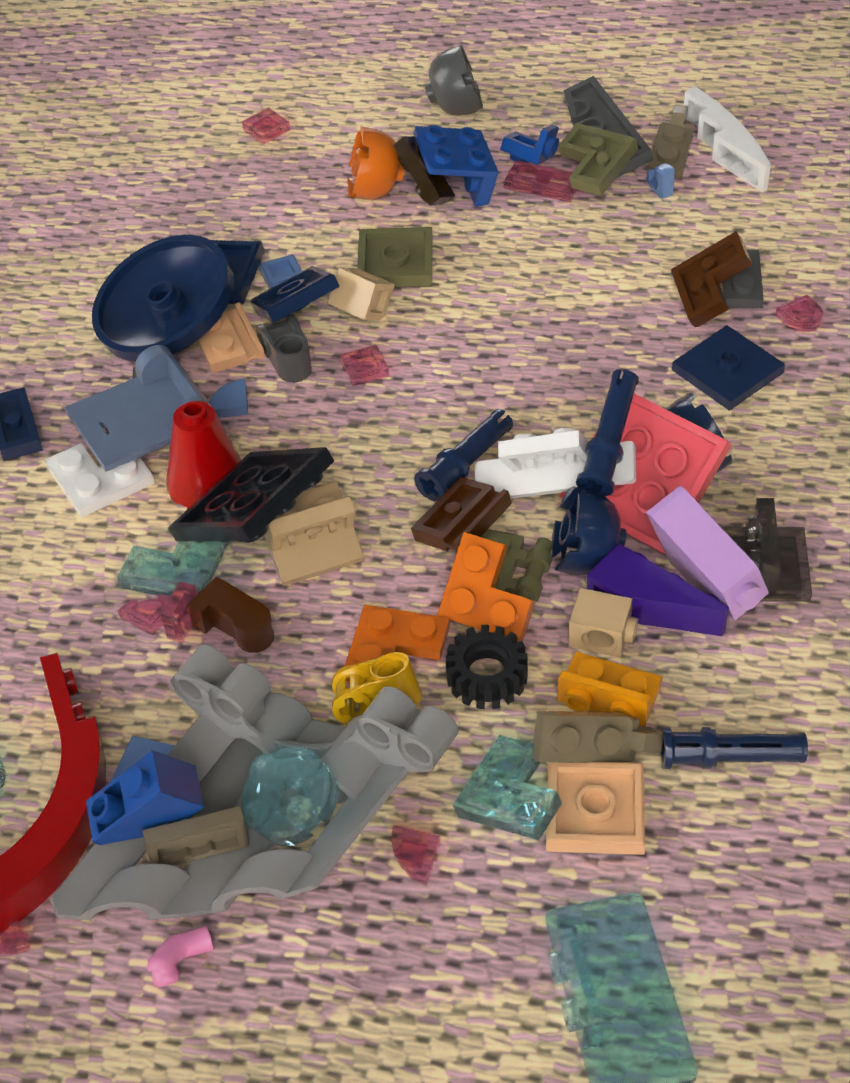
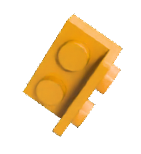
M576 651L568 670H562L558 678V701L565 703L567 707L576 712H587L589 710L594 712H621L629 717L638 718L639 725L646 727L662 686L663 676Z

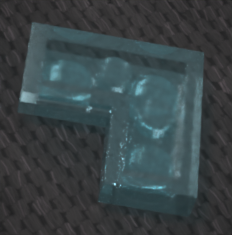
M179 541L173 553L133 545L117 576L121 589L191 602L211 582L230 541L225 543L220 541H204L201 543H196V541Z
M499 735L453 804L458 818L539 841L562 805L557 791L528 784L541 763L532 759L533 743Z

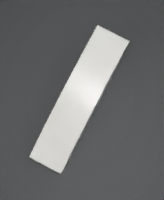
M696 86L686 90L684 97V106H688L686 120L698 127L697 138L713 148L712 160L762 193L768 190L771 163L755 138L736 117Z

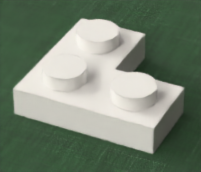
M82 443L45 459L47 469L81 518L155 484L153 474L140 457L105 472L102 466L98 467Z

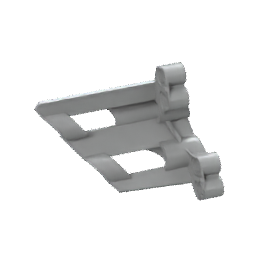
M205 644L200 645L170 680L173 691L199 717L167 756L196 766L204 808L196 814L205 815L241 806L249 846L191 861L185 869L174 865L161 863L136 865L147 851L144 837L104 845L94 844L50 897L55 915L61 919L92 920L98 912L103 910L128 907L144 911L148 915L147 920L179 918L225 912L237 896L241 894L266 893L278 899H283L315 889L333 869L408 772H429L434 769L459 732L458 725L449 714L439 708L426 706L421 711L418 710L409 696L393 687L382 688L365 712L352 718L346 726L312 719L309 710L302 703L292 697L270 692L271 685L269 681L253 666L240 663L234 668L220 651ZM344 802L308 852L296 849L273 850L298 815Z

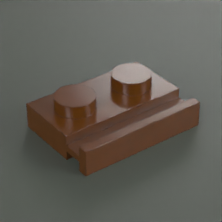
M460 477L411 527L415 541L447 552L450 548L457 552L463 532L481 537L512 504L509 491L503 489L501 492H497L494 490V486Z

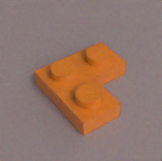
M463 532L437 616L449 617L451 621L474 627L478 630H481V625H489V632L494 633L496 627L500 626L504 628L505 637L512 631L517 635V642H520L525 637L536 601L495 588L508 549L507 545Z
M364 604L344 666L373 660L392 652H402L409 656L441 661L450 629V618ZM350 678L346 679L347 683H350Z

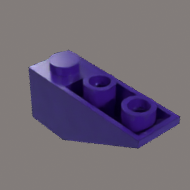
M620 543L587 574L588 590L633 598L631 617L638 618V624L722 636L726 631L729 609L727 605L721 603L715 596L706 594L685 582L679 575L670 573L652 563L643 554L633 552Z

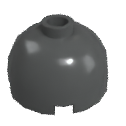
M462 45L448 48L435 57L429 68L430 82L424 84L430 102L434 103L437 101L441 109L451 115L471 114L483 109L477 81H474L471 72L472 67Z

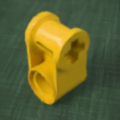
M392 652L373 660L338 669L332 679V689L336 695L332 702L334 717L339 722L347 725L352 718L365 712L384 687L397 688L409 696L415 705L418 706L423 694L408 656L402 652ZM347 678H350V688H346ZM355 702L359 703V712H355Z

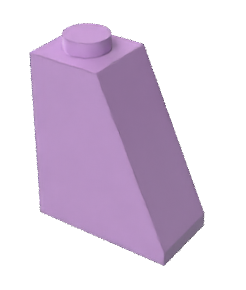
M682 486L677 487L646 512L670 563L696 588L706 594L715 596L721 603L729 607L728 615L734 621L746 611L754 608L761 599L769 594L758 566Z

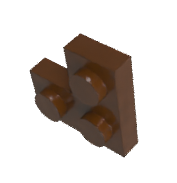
M737 231L671 269L687 317L694 327H699L729 310L720 283L753 265L744 241Z

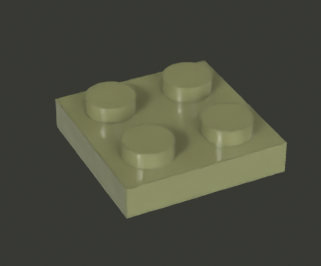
M432 227L359 229L357 268L395 284L394 288L432 286Z

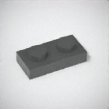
M747 250L753 265L722 282L723 294L729 308H763L764 298L759 250Z

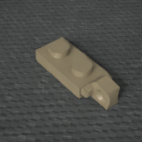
M674 105L671 121L662 120V123L659 124L652 149L653 160L648 163L647 173L649 170L654 169L655 166L667 163L675 169L674 178L682 179L694 132L693 123H686L688 106Z
M537 711L532 759L538 762L564 763L635 761L636 751L662 752L663 733L654 731L652 727H638V718L629 717L621 712Z

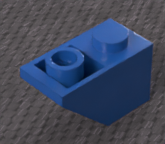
M153 750L86 800L92 841L98 845L143 837L142 830L189 819L204 808L196 766Z

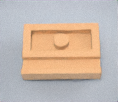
M240 302L235 303V308L225 310L215 325L197 340L211 373L239 366L256 358H265L264 349Z

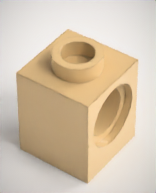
M339 268L335 277L340 287L331 291L328 304L363 320H381L385 316L395 284L359 268Z
M580 588L569 621V647L621 658L625 643L634 644L637 633L638 618L631 617L633 598Z

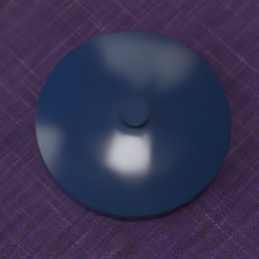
M197 235L166 237L140 248L123 260L100 287L92 308V325L96 336L113 355L136 362L138 356L145 349L154 345L166 346L172 354L187 348L206 334L225 311L234 288L232 265L216 243L208 238Z

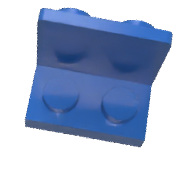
M430 125L428 127L415 126L413 134L428 173L432 175L463 176L465 190L469 192L474 206L488 205L499 172L482 131L471 127L457 129L443 128L438 125Z

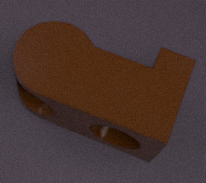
M217 576L188 604L193 627L205 634L213 627H216L236 639L238 646L243 651L258 653L266 650L274 641V631L272 629L269 609L261 602Z

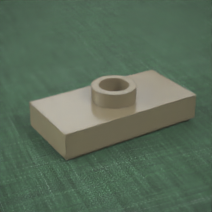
M241 806L205 815L194 814L189 819L142 830L150 864L161 863L175 866L249 846Z

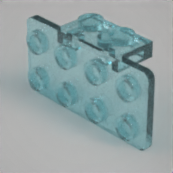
M629 893L549 910L546 914V927L553 952L549 953L550 969L554 983H562L566 999L562 1000L561 1004L565 1025L568 1032H576L589 1083H694L697 1079L698 1068L643 897L638 893Z

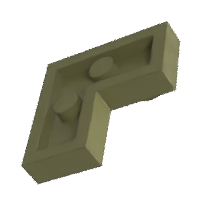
M579 123L575 124L558 146L561 157L581 162L569 176L571 188L599 196L604 194L639 149L635 137Z

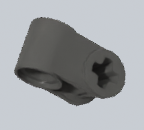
M294 314L288 315L285 321L269 326L264 324L256 325L257 336L264 349V354L270 359L282 380L292 383L301 382L311 375L312 366L308 340Z

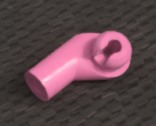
M208 925L170 936L148 959L147 971L152 972L154 985L163 987L176 983L179 980L177 963L182 959L214 950Z

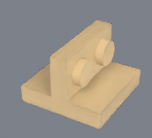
M337 481L303 491L295 498L296 504L294 507L272 520L267 525L268 531L264 534L283 586L363 562L365 558L353 527L356 513L350 496L342 497Z

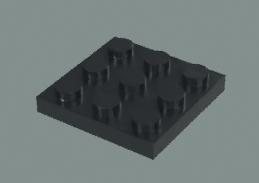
M326 447L250 452L168 527V530L176 541H196V543L204 541H220L221 543L228 541L254 542L268 531L267 525L272 520L294 507L296 504L295 498L305 489L313 487L322 480V473L334 462V459Z

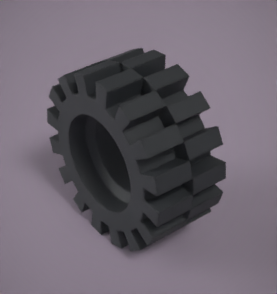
M481 625L480 633H476L474 627L466 629L467 638L460 633L454 637V644L450 643L447 648L446 675L448 687L452 688V694L455 698L462 695V703L470 706L471 702L476 700L477 709L485 710V702H491L492 709L500 708L501 699H504L507 705L514 702V693L518 696L522 694L524 684L527 685L528 656L525 653L523 641L517 643V635L511 631L505 637L503 627L497 626L494 633L489 632V625ZM490 658L501 662L504 669L497 674L484 676L472 672L470 666L477 660Z

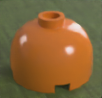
M361 126V131H358L356 134L349 166L352 167V176H355V183L348 178V197L377 199L387 195L392 190L395 181H402L405 169L399 163V154L394 147L396 142L392 137L377 129Z

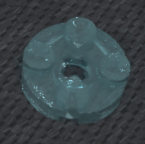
M287 747L277 750L272 754H261L251 763L250 775L243 789L242 811L244 822L275 845L291 846L305 842L314 836L310 831L316 828L321 821L326 824L332 816L338 799L337 779L325 761L306 748ZM290 787L298 790V795L291 797L288 805L284 806V802L281 800L284 792Z

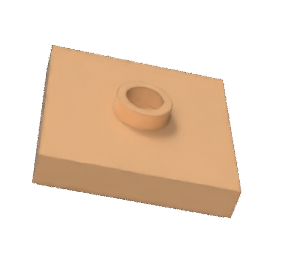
M548 762L546 852L644 855V763Z

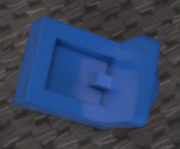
M552 124L543 128L538 140L517 131L504 136L500 150L509 153L510 159L518 163L529 164L531 162L538 165L555 155L559 145V138L556 137L559 127Z

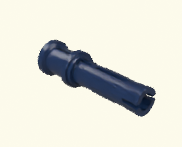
M620 369L614 370L612 373L610 387L596 435L586 444L585 452L588 456L584 470L576 478V485L579 488L588 489L603 496L611 495L615 488V484L612 481L616 464L622 461L624 455L620 442L634 392L639 382V377L635 373L625 369L622 379H620Z
M495 409L489 417L454 448L443 449L439 452L435 463L429 468H422L415 474L414 481L418 491L429 500L437 502L460 477H468L469 466L506 432L508 433L513 428V421L510 415L506 416L499 423L498 419L505 414V411Z
M670 727L661 728L663 733L662 752H660L662 769H671L673 765L700 764L702 769H711L716 767L717 762L805 763L808 757V743L805 732H800L799 734H716L715 729L710 727H702L700 732H672Z

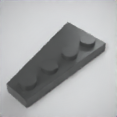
M594 76L563 90L573 127L576 123L636 138L639 149L617 177L653 160L650 147Z

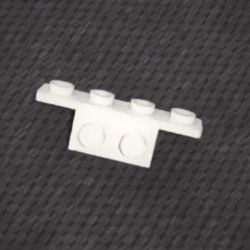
M560 428L553 431V434L541 436L518 434L512 440L498 441L499 459L476 462L475 481L494 486V490L497 492H501L503 489L508 490L511 499L567 492L573 486L578 487L576 485V478L584 470L588 456L585 452L588 440L579 430ZM632 441L620 442L624 455L622 461L616 464L612 479L615 486L636 482V445Z

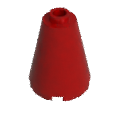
M190 401L179 406L173 414L166 487L171 500L188 509L242 460L214 408L203 401Z

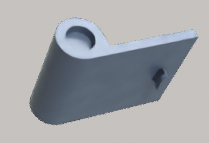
M151 346L138 356L135 363L136 378L65 407L66 414L105 472L170 445L173 414L179 406L190 401H203L210 404L166 346Z

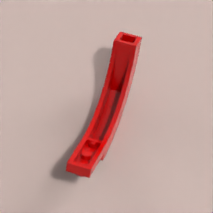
M58 652L40 657L61 738L59 774L49 801L38 819L26 834L0 856V934L23 920L44 903L77 865L92 838L86 800L106 786V759L96 717L86 719L82 703L72 704L70 696L79 694L72 668L62 670Z

